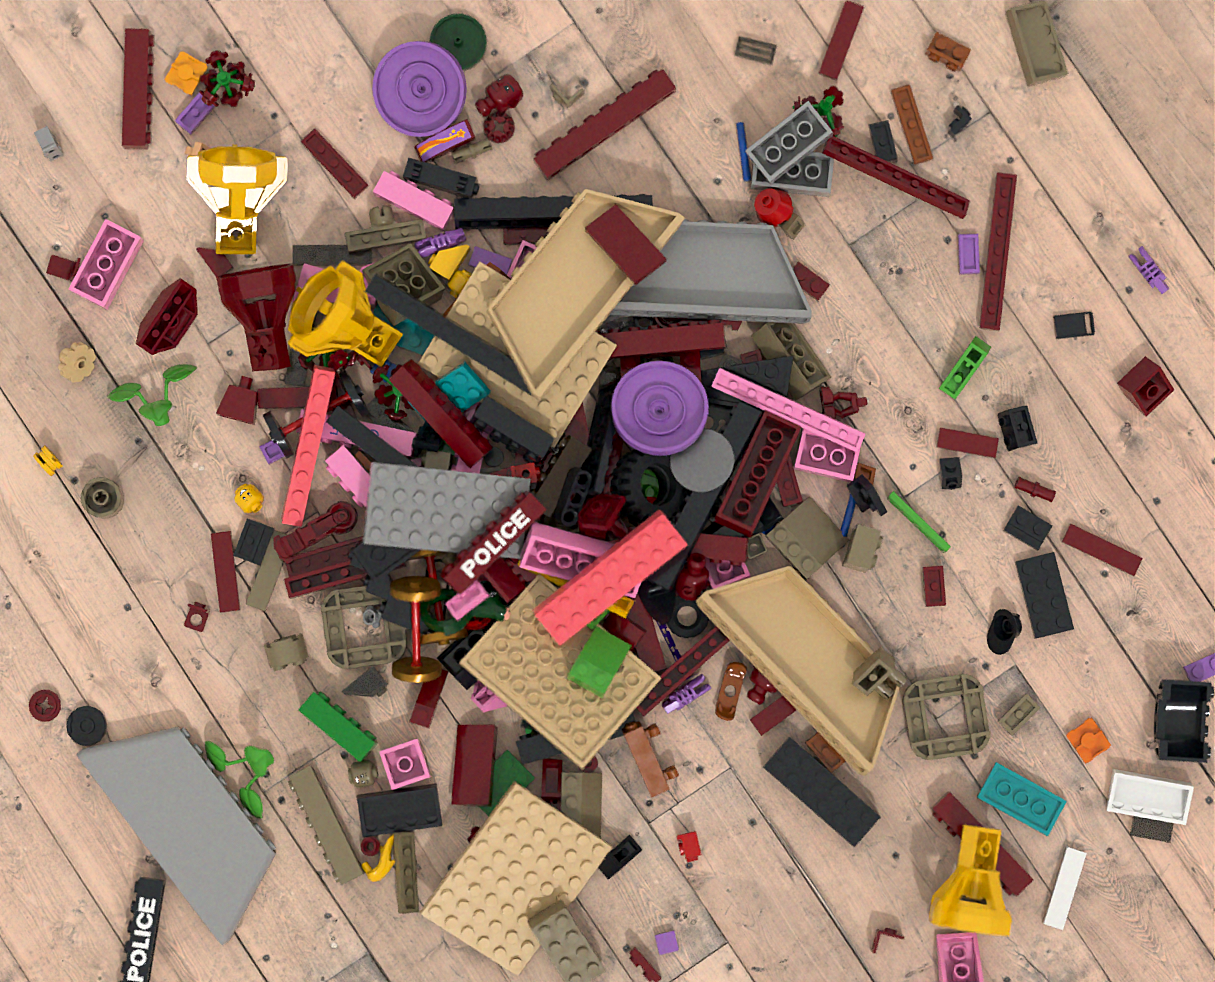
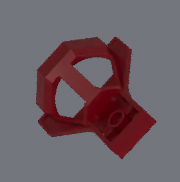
M294 264L272 265L217 276L221 303L245 329L252 372L280 370L291 367L284 327L286 326V314L295 293L296 275ZM276 294L275 299L271 300L261 299L253 301V303H247L245 300Z

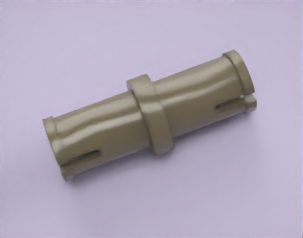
M486 138L474 144L468 143L466 147L452 151L451 154L456 164L471 157L474 159L476 155L492 150V146H490L489 139Z

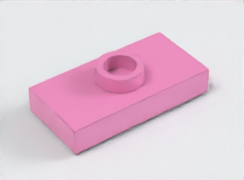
M476 579L461 595H455L445 605L458 621L489 595L480 581Z

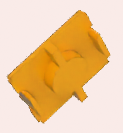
M180 51L164 80L188 95H192L200 81V76L205 73L208 66L184 51Z

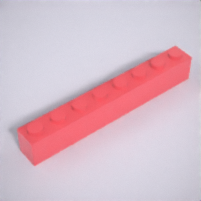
M314 365L281 516L283 524L302 527L333 385L334 368Z

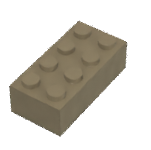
M562 900L527 921L532 932L565 982H590L606 972L602 962Z

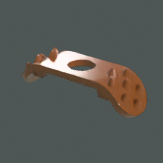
M729 663L723 676L715 713L719 718L726 721H731L735 717L738 698L747 672V667L743 663ZM728 685H732L736 690L732 697L725 695L724 690Z

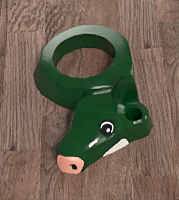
M486 580L480 583L489 596L458 621L454 617L445 621H437L429 615V611L435 603L450 600L458 594L452 588L441 589L439 596L422 601L420 607L421 621L435 632H444L445 636L462 630L472 617L493 618L497 621H505L509 619L511 612L509 607L502 602L490 581Z

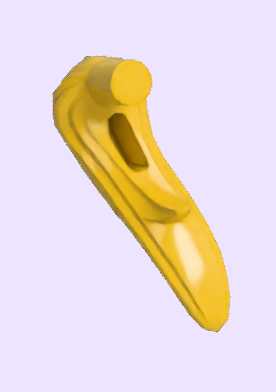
M394 834L388 838L384 846L380 847V861L374 869L371 868L368 862L361 865L368 879L372 882L382 880L395 863V860H391Z

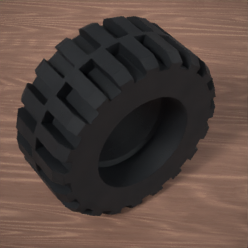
M634 449L632 452L624 454L623 459L618 460L616 463L617 468H614L612 472L614 478L611 480L610 486H613L611 495L624 496L626 499L620 511L624 517H628L632 522L641 524L660 509L666 518L671 520L673 516H676L681 511L679 508L684 507V499L689 491L676 480L670 466L671 454L651 455ZM647 467L655 473L659 483V492L652 504L646 500L641 491V477Z

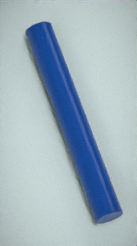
M744 122L736 123L743 181L748 182L751 181L748 155L745 152L747 144Z
M851 493L841 526L844 537L848 535L856 505Z

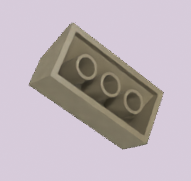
M768 322L751 335L755 344L766 357V360L794 355L788 392L795 401L831 378L795 323Z
M562 772L561 812L601 838L602 773Z

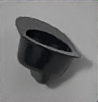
M999 609L995 612L987 634V644L993 653L997 655L1005 654L1011 648L1014 639L1020 635L1022 623L1019 619V614H1013L1006 609Z

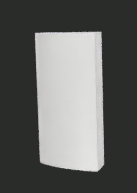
M1113 769L1106 810L1186 825L1194 786L1189 782Z

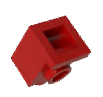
M534 462L510 466L512 477L525 478L522 476V473L527 470L530 472L529 477H527V479H530V485L538 484L537 479L540 476L539 466L535 467Z
M696 831L677 835V840L681 839L682 843L678 844L680 854L685 855L687 862L698 860V856L702 854Z

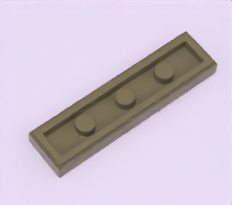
M276 530L273 531L246 605L262 611L267 609L284 561L279 559L274 550L273 538L277 535L283 537L287 534Z
M414 831L394 833L398 914L419 912Z

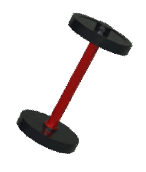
M346 370L340 372L339 376L347 391H345L346 394L328 403L327 412L350 400L351 402L353 401L362 417L369 414V411L361 397L364 394L360 386H355ZM271 411L263 414L270 430L269 435L274 444L277 442L286 458L294 455L287 439V434L301 427L303 417L282 428Z

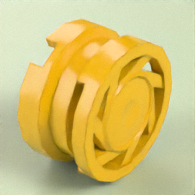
M44 445L41 448L42 451L36 452L33 457L50 476H53L55 470L61 469L63 464Z

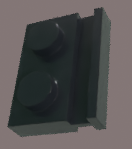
M1017 506L1003 531L1038 551L1053 525Z
M247 518L233 556L261 566L275 528Z

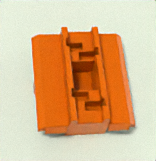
M1092 717L1085 720L1084 723L1072 729L1066 735L1085 764L1092 761L1093 758L1111 746L1103 731L1100 730Z

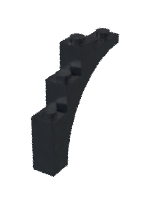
M350 549L348 558L351 559L350 565L364 570ZM389 573L376 583L367 574L363 583L366 586L365 591L387 599L386 602L382 601L378 611L381 613V619L412 630V601H404L392 597L390 594V584L393 580ZM429 612L430 617L433 618V613ZM420 616V633L427 635L429 628L421 621Z

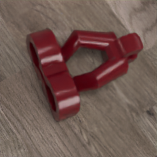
M829 386L820 387L822 414L835 420L836 415L840 418H845L858 413L859 407H864L868 403L866 397L858 398L857 393L837 392L833 394ZM839 399L851 402V406L842 411L836 409L833 404Z

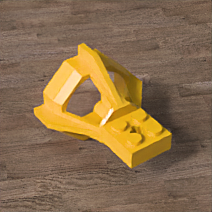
M232 144V147L219 146L199 151L198 155L187 156V180L216 214V254H256L257 216L287 181V157L276 156L274 152L254 147H237V144ZM235 229H238V231L241 232L238 233L237 236H234L233 233H231Z
M341 261L336 269L331 265L310 277L303 288L298 286L296 289L299 294L291 307L288 331L293 335L289 339L288 345L305 356L333 352L338 349H350L381 367L403 334L372 314L368 295L364 292L366 287L362 273L344 261ZM339 287L334 304L325 299L332 291ZM317 311H320L327 317L312 331Z
M964 825L957 868L932 895L929 922L937 926L958 930L1010 936L1012 918L1010 911L1005 909L999 879L1000 873L996 871L1002 830ZM962 895L979 900L984 898L987 904L963 901L960 898Z

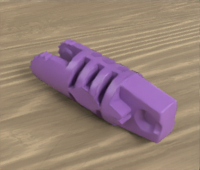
M462 228L445 231V234L439 233L434 235L433 238L428 237L415 242V248L419 250V255L424 258L436 254L437 251L445 250L449 247L453 248L466 241V237Z
M1141 246L1138 250L1147 261L1145 264L1142 265L1134 254L1128 257L1152 289L1156 286L1160 293L1163 294L1169 290L1168 285L1164 281L1166 276L1144 247Z
M703 674L668 696L669 699L662 703V707L667 714L675 709L677 711L682 709L685 705H688L711 689L709 684H705L694 691L693 688L704 681L705 677Z

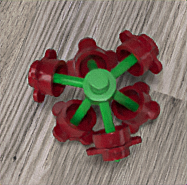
M213 51L210 57L205 60L213 68L219 69V73L215 69H210L207 74L200 76V81L204 83L206 88L205 91L200 90L199 93L203 96L201 100L208 106L212 104L216 107L219 106L217 101L220 97L216 92L221 86L226 89L222 93L223 97L220 99V102L223 105L228 104L230 107H236L239 99L243 98L242 92L229 87L230 83L239 84L240 91L245 92V96H248L249 91H253L255 87L252 73H249V76L245 74V64L242 61L236 64L228 63L227 72L223 71L222 67L226 64L225 58L229 56L227 52Z

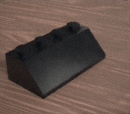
M495 619L485 629H467L468 637L456 639L437 657L438 661L466 690L474 685L478 679L460 665V661L497 621Z

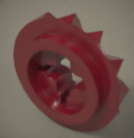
M497 111L489 114L484 121L483 129L490 141L504 143L513 136L515 124L512 117L508 114ZM494 121L498 122V124L504 123L503 132L500 130L494 131L496 128Z
M50 690L37 691L29 701L31 715L42 722L53 720L61 710V700L56 693ZM47 699L48 704L53 706V708L46 709L44 712L43 707H40L37 703H44Z

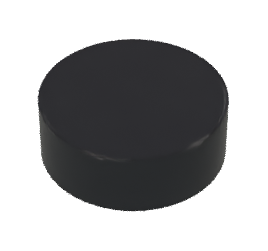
M493 447L484 456L485 463L490 467H498L504 460L503 452L497 447Z

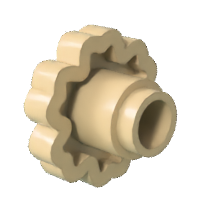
M74 342L70 348L63 349L59 354L61 363L58 369L60 375L73 383L81 382L84 376H90L95 367L93 363L96 359L94 350L82 342Z

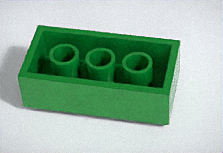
M313 692L298 711L359 762L364 761L378 744L375 741L377 737L368 730L365 732L359 728L361 724L353 717L348 719L344 715L346 711L339 705H331L329 703L331 699L323 692Z

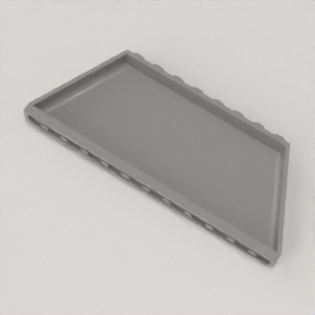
M684 219L679 229L660 251L667 262L640 283L634 284L609 314L798 324L808 323L811 320V308L773 225H768L767 223H757L754 225L747 222L732 224L727 221L711 223L707 220L689 222L687 219Z
M179 726L84 748L76 755L219 943L221 945L226 944L234 934L276 855L274 851L276 847L270 839L265 840L262 836L264 833L263 829L258 823H252L249 819L252 817L246 807L241 808L237 802L240 800L233 791L229 792L226 789L227 782L221 775L217 777L213 772L215 769L214 765L209 759L204 760L201 756L203 751L196 743L194 745L189 740L191 736L184 727L182 729Z

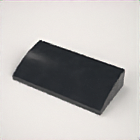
M437 783L357 795L363 837L442 826Z

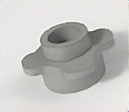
M372 605L368 606L363 613L364 623L372 625L373 628H378L381 619V613L378 612L379 609H375Z

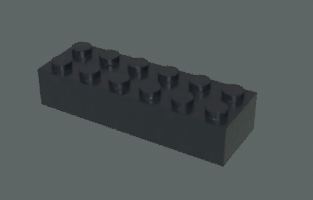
M790 737L785 740L762 767L852 847H855L881 818Z

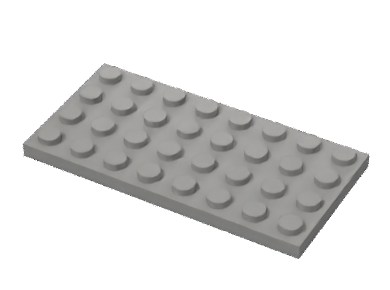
M371 462L363 544L459 553L462 549H467L472 544L471 541L476 535H482L486 531V525L492 520L496 521L501 516L499 514L501 510L506 506L510 507L515 502L514 498L520 492H529L530 479ZM525 532L499 557L520 559Z

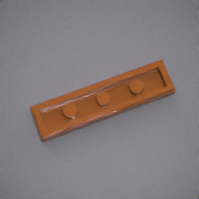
M910 84L892 89L890 92L914 165L933 160Z

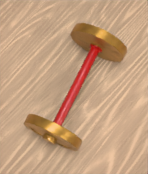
M421 549L408 560L426 559L429 577L437 580L434 558L445 555L447 552ZM439 601L434 604L435 616L437 621H444L442 603ZM464 628L455 634L445 636L444 632L420 636V645L438 643V646L450 644L451 640L468 637V631Z
M402 577L390 584V594L392 597L399 600L412 601V656L398 659L392 664V675L400 681L427 682L437 679L442 673V664L438 660L420 656V601L436 598L441 592L440 582L431 577Z

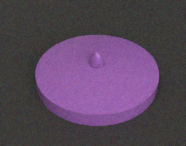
M412 41L393 48L381 59L373 78V98L378 112L386 123L405 135L425 137L448 128L459 117L465 104L467 86L461 65L448 50L432 42Z
M667 361L647 362L631 369L617 384L612 398V419L619 435L636 450L659 456L674 454L692 445L701 435L708 416L707 394L699 379L688 369Z

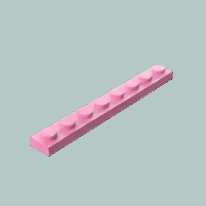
M719 368L711 386L855 452H858L866 433L722 368Z

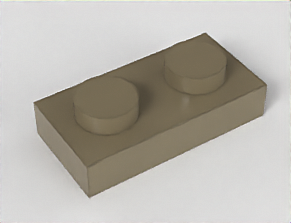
M1026 693L997 722L1013 736L1041 707Z

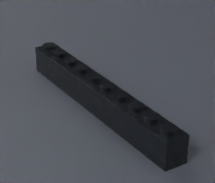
M621 194L615 196L653 206L652 195ZM521 196L519 198L463 197L454 199L455 229L549 228L553 222L558 223L561 219L559 215L566 207L570 208L573 203L571 201L574 196Z
M374 275L364 292L531 395L511 356L381 275Z
M741 401L738 406L734 405L730 412L732 417L729 423H725L721 429L722 436L728 440L734 453V466L729 478L714 490L688 493L684 500L685 507L683 511H679L674 520L676 522L674 528L685 540L687 546L647 578L649 582L669 592L673 589L687 562V558L696 545L763 416L761 411Z

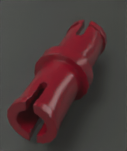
M1021 477L1017 478L1014 486L1015 489L1029 493L1031 497L1036 496L1051 503L1056 494L1055 490L1041 486L1039 482L1033 483Z

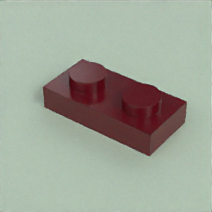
M800 262L793 268L802 290L819 301L830 284Z
M943 566L922 567L925 607L946 606Z
M636 947L629 952L631 954L629 959L636 967L640 965L643 968L644 972L642 974L649 982H659L662 979Z

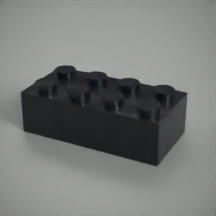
M488 396L482 400L469 421L479 432L484 431L489 434L488 437L496 443L500 441L506 445L505 448L510 452L521 454L528 463L534 462L537 464L541 461L555 439Z

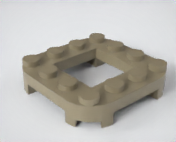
M366 586L333 590L325 597L321 604L328 658L334 665L343 669L393 663L403 657L407 648L405 627L386 620L383 621L387 643L347 648L342 610L378 605L382 601L386 602L387 600L366 592Z
M968 674L920 680L906 688L903 696V705L909 743L917 757L925 760L975 754L986 747L991 732L989 731L985 707L984 689L975 677ZM963 695L969 734L930 740L924 700Z

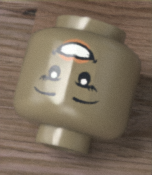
M370 760L353 762L351 768H348L350 784H354L357 788L372 786L375 783V778H378L377 766H373Z

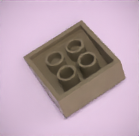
M411 243L362 270L368 284L375 274H379L429 306L441 300L445 287ZM377 300L382 312L393 326L407 319Z
M810 497L765 536L793 568L800 572L805 581L849 541Z

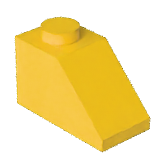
M465 244L441 250L437 255L433 254L428 262L429 268L434 274L446 281H450L454 272L459 269L471 250L470 246Z

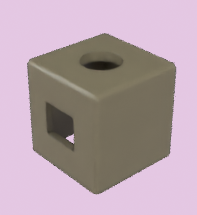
M760 533L749 538L748 560L767 552ZM756 544L758 546V549L756 551H751L750 545Z

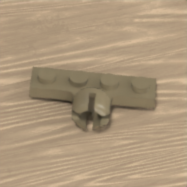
M382 205V216L380 215L379 206L374 207L369 211L370 228L345 232L348 253L423 240L426 238L423 219L397 223L394 220L393 211L390 206Z

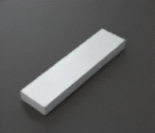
M1066 847L1043 924L1063 930L1087 853Z

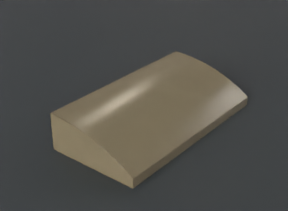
M1043 0L1012 7L1006 11V17L1027 86L1044 83L1068 75L1047 1Z

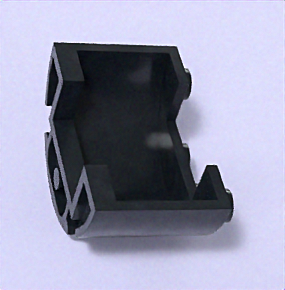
M1162 679L1159 684V689H1162L1161 694L1156 696L1154 712V742L1158 743L1159 748H1155L1157 759L1207 763V758L1210 759L1211 747L1205 742V737H1208V725L1205 724L1210 710L1207 702H1211V698H1214L1212 682Z

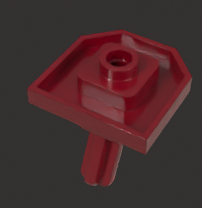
M599 494L587 500L578 515L582 526L590 529L611 530L618 538L623 539L628 535V530L617 521L619 511L626 501L625 497Z

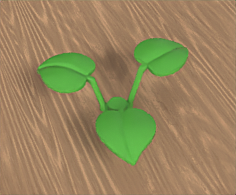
M179 364L164 371V400L147 403L141 392H139L141 385L138 383L122 384L112 390L107 398L115 402H123L133 398L135 395L139 396L144 403L139 408L140 415L154 421L156 426L165 425L170 421L168 411L172 407V402L168 400L169 382H177L186 378L197 369V366Z
M206 741L205 751L207 758L217 771H224L225 765L229 766L246 761L250 764L256 775L246 785V789L241 788L239 790V797L243 807H246L251 815L262 819V801L258 794L251 790V785L258 777L266 775L267 767L274 763L272 754L268 750L250 745L245 747V758L229 762L226 761V755L218 745Z

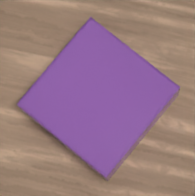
M271 440L259 446L269 465L285 457L277 442L274 444Z
M674 930L655 935L659 955L679 950Z

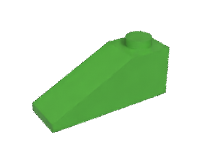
M975 336L939 389L953 399H956L992 347Z

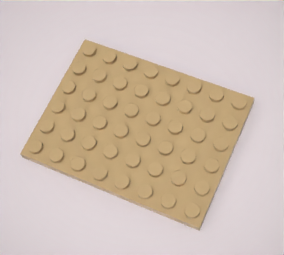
M479 262L446 317L510 356L487 313L488 307L486 306L493 296L496 298L500 294L498 290L505 281L509 283L510 279L484 263ZM595 332L540 401L434 336L418 365L441 378L463 362H466L491 390L488 397L553 436L555 439L551 446L555 448L617 344Z
M539 573L510 605L511 615L509 619L496 621L460 661V665L578 767L583 769L661 680V677L632 652L628 651L603 698L568 680L569 672L594 629L591 630L588 626H584L562 645L556 642L533 612L535 607L558 590ZM597 624V627H599V628H601L602 630L606 631V630H605L604 628H602L599 624Z
M514 782L420 910V914L518 976L541 945L527 921L560 900L568 908L612 849V846Z

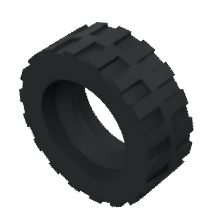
M677 596L674 613L667 626L673 634L679 637L693 638L705 630L709 618L698 607L696 600L689 601ZM684 606L694 608L697 613L696 622L690 626L682 625L677 618L678 611Z

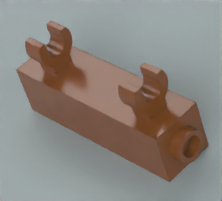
M640 721L627 723L621 730L651 798L670 790L666 781L678 777L679 774L674 765L663 771L661 770L648 741V738L661 734L657 724L654 723L643 729Z

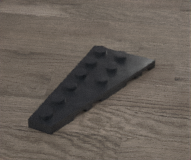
M794 355L719 368L784 397H788ZM719 368L701 370V384L707 394L708 403L734 407V405L738 406L741 401L759 411H764L711 387Z

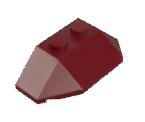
M179 278L162 290L139 325L136 345L151 355L176 348L198 315L197 289Z

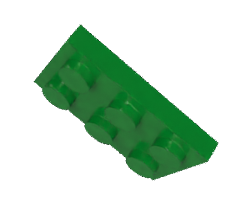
M508 750L495 761L492 806L480 807L488 817L514 782L526 788L535 779Z

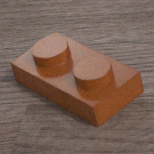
M819 732L805 742L830 773L846 762Z

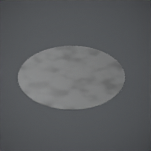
M703 429L701 435L692 445L680 452L671 454L670 466L674 477L682 486L696 492H707L718 488L729 478L734 466V453L730 443L724 436L716 431Z

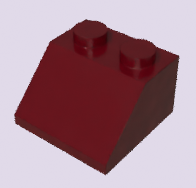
M1146 356L1117 383L1123 394L1145 417L1174 391L1161 367Z
M500 557L483 574L505 601L509 603L526 589L524 584L527 582L520 573L515 575L511 570L514 566L507 558L503 560Z

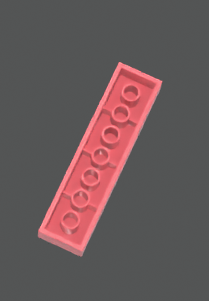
M659 509L535 607L533 612L556 642L562 645L686 547L687 543Z

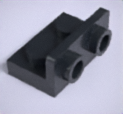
M1027 405L998 413V421L1002 429L1007 451L1038 443Z
M425 421L423 426L419 427L418 436L413 439L412 449H414V457H419L422 449L429 452H438L444 441L427 421Z
M863 474L847 485L861 512L870 508L872 512L877 511L880 516L887 513L874 486Z

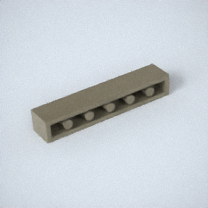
M310 765L290 775V781H288L292 792H297L299 797L297 803L301 810L305 809L308 815L305 819L310 829L313 827L317 835L314 838L319 847L323 846L326 852L323 856L327 864H332L334 868L332 875L335 881L343 885L365 874L313 766Z

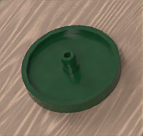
M451 14L442 18L436 23L430 35V42L448 50L457 59L463 71L476 66L485 55L487 48L485 31L482 25L469 15Z

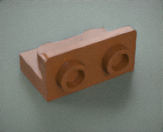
M936 32L925 54L928 55V59L936 63L940 61L946 65L947 69L960 72L971 49Z

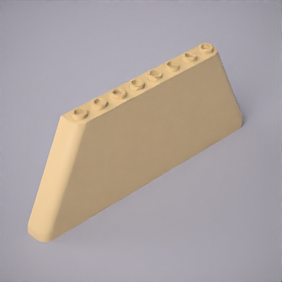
M585 189L581 194L578 192L571 201L573 204L570 208L566 207L559 215L561 219L558 223L553 222L547 230L549 234L545 238L541 237L535 245L537 247L533 253L529 252L523 259L525 263L522 267L519 268L517 266L510 275L513 278L509 283L505 281L498 290L500 294L496 298L493 296L486 304L488 307L487 313L531 395L538 401L542 399L634 285L585 231V227L616 204L651 243L661 251L683 223L684 216L677 212Z
M791 566L780 568L705 591L696 600L698 607L857 773L866 775L875 767L900 687L887 677L883 682L893 688L894 693L889 699L885 700L875 690L867 696L852 684L854 671L874 652L871 650L870 645L857 635L855 629L848 626L843 621L842 616L829 606L827 600L820 597L814 587L801 577L798 570L793 569Z

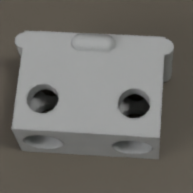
M47 126L34 132L45 158H48L50 162L64 155L54 134Z

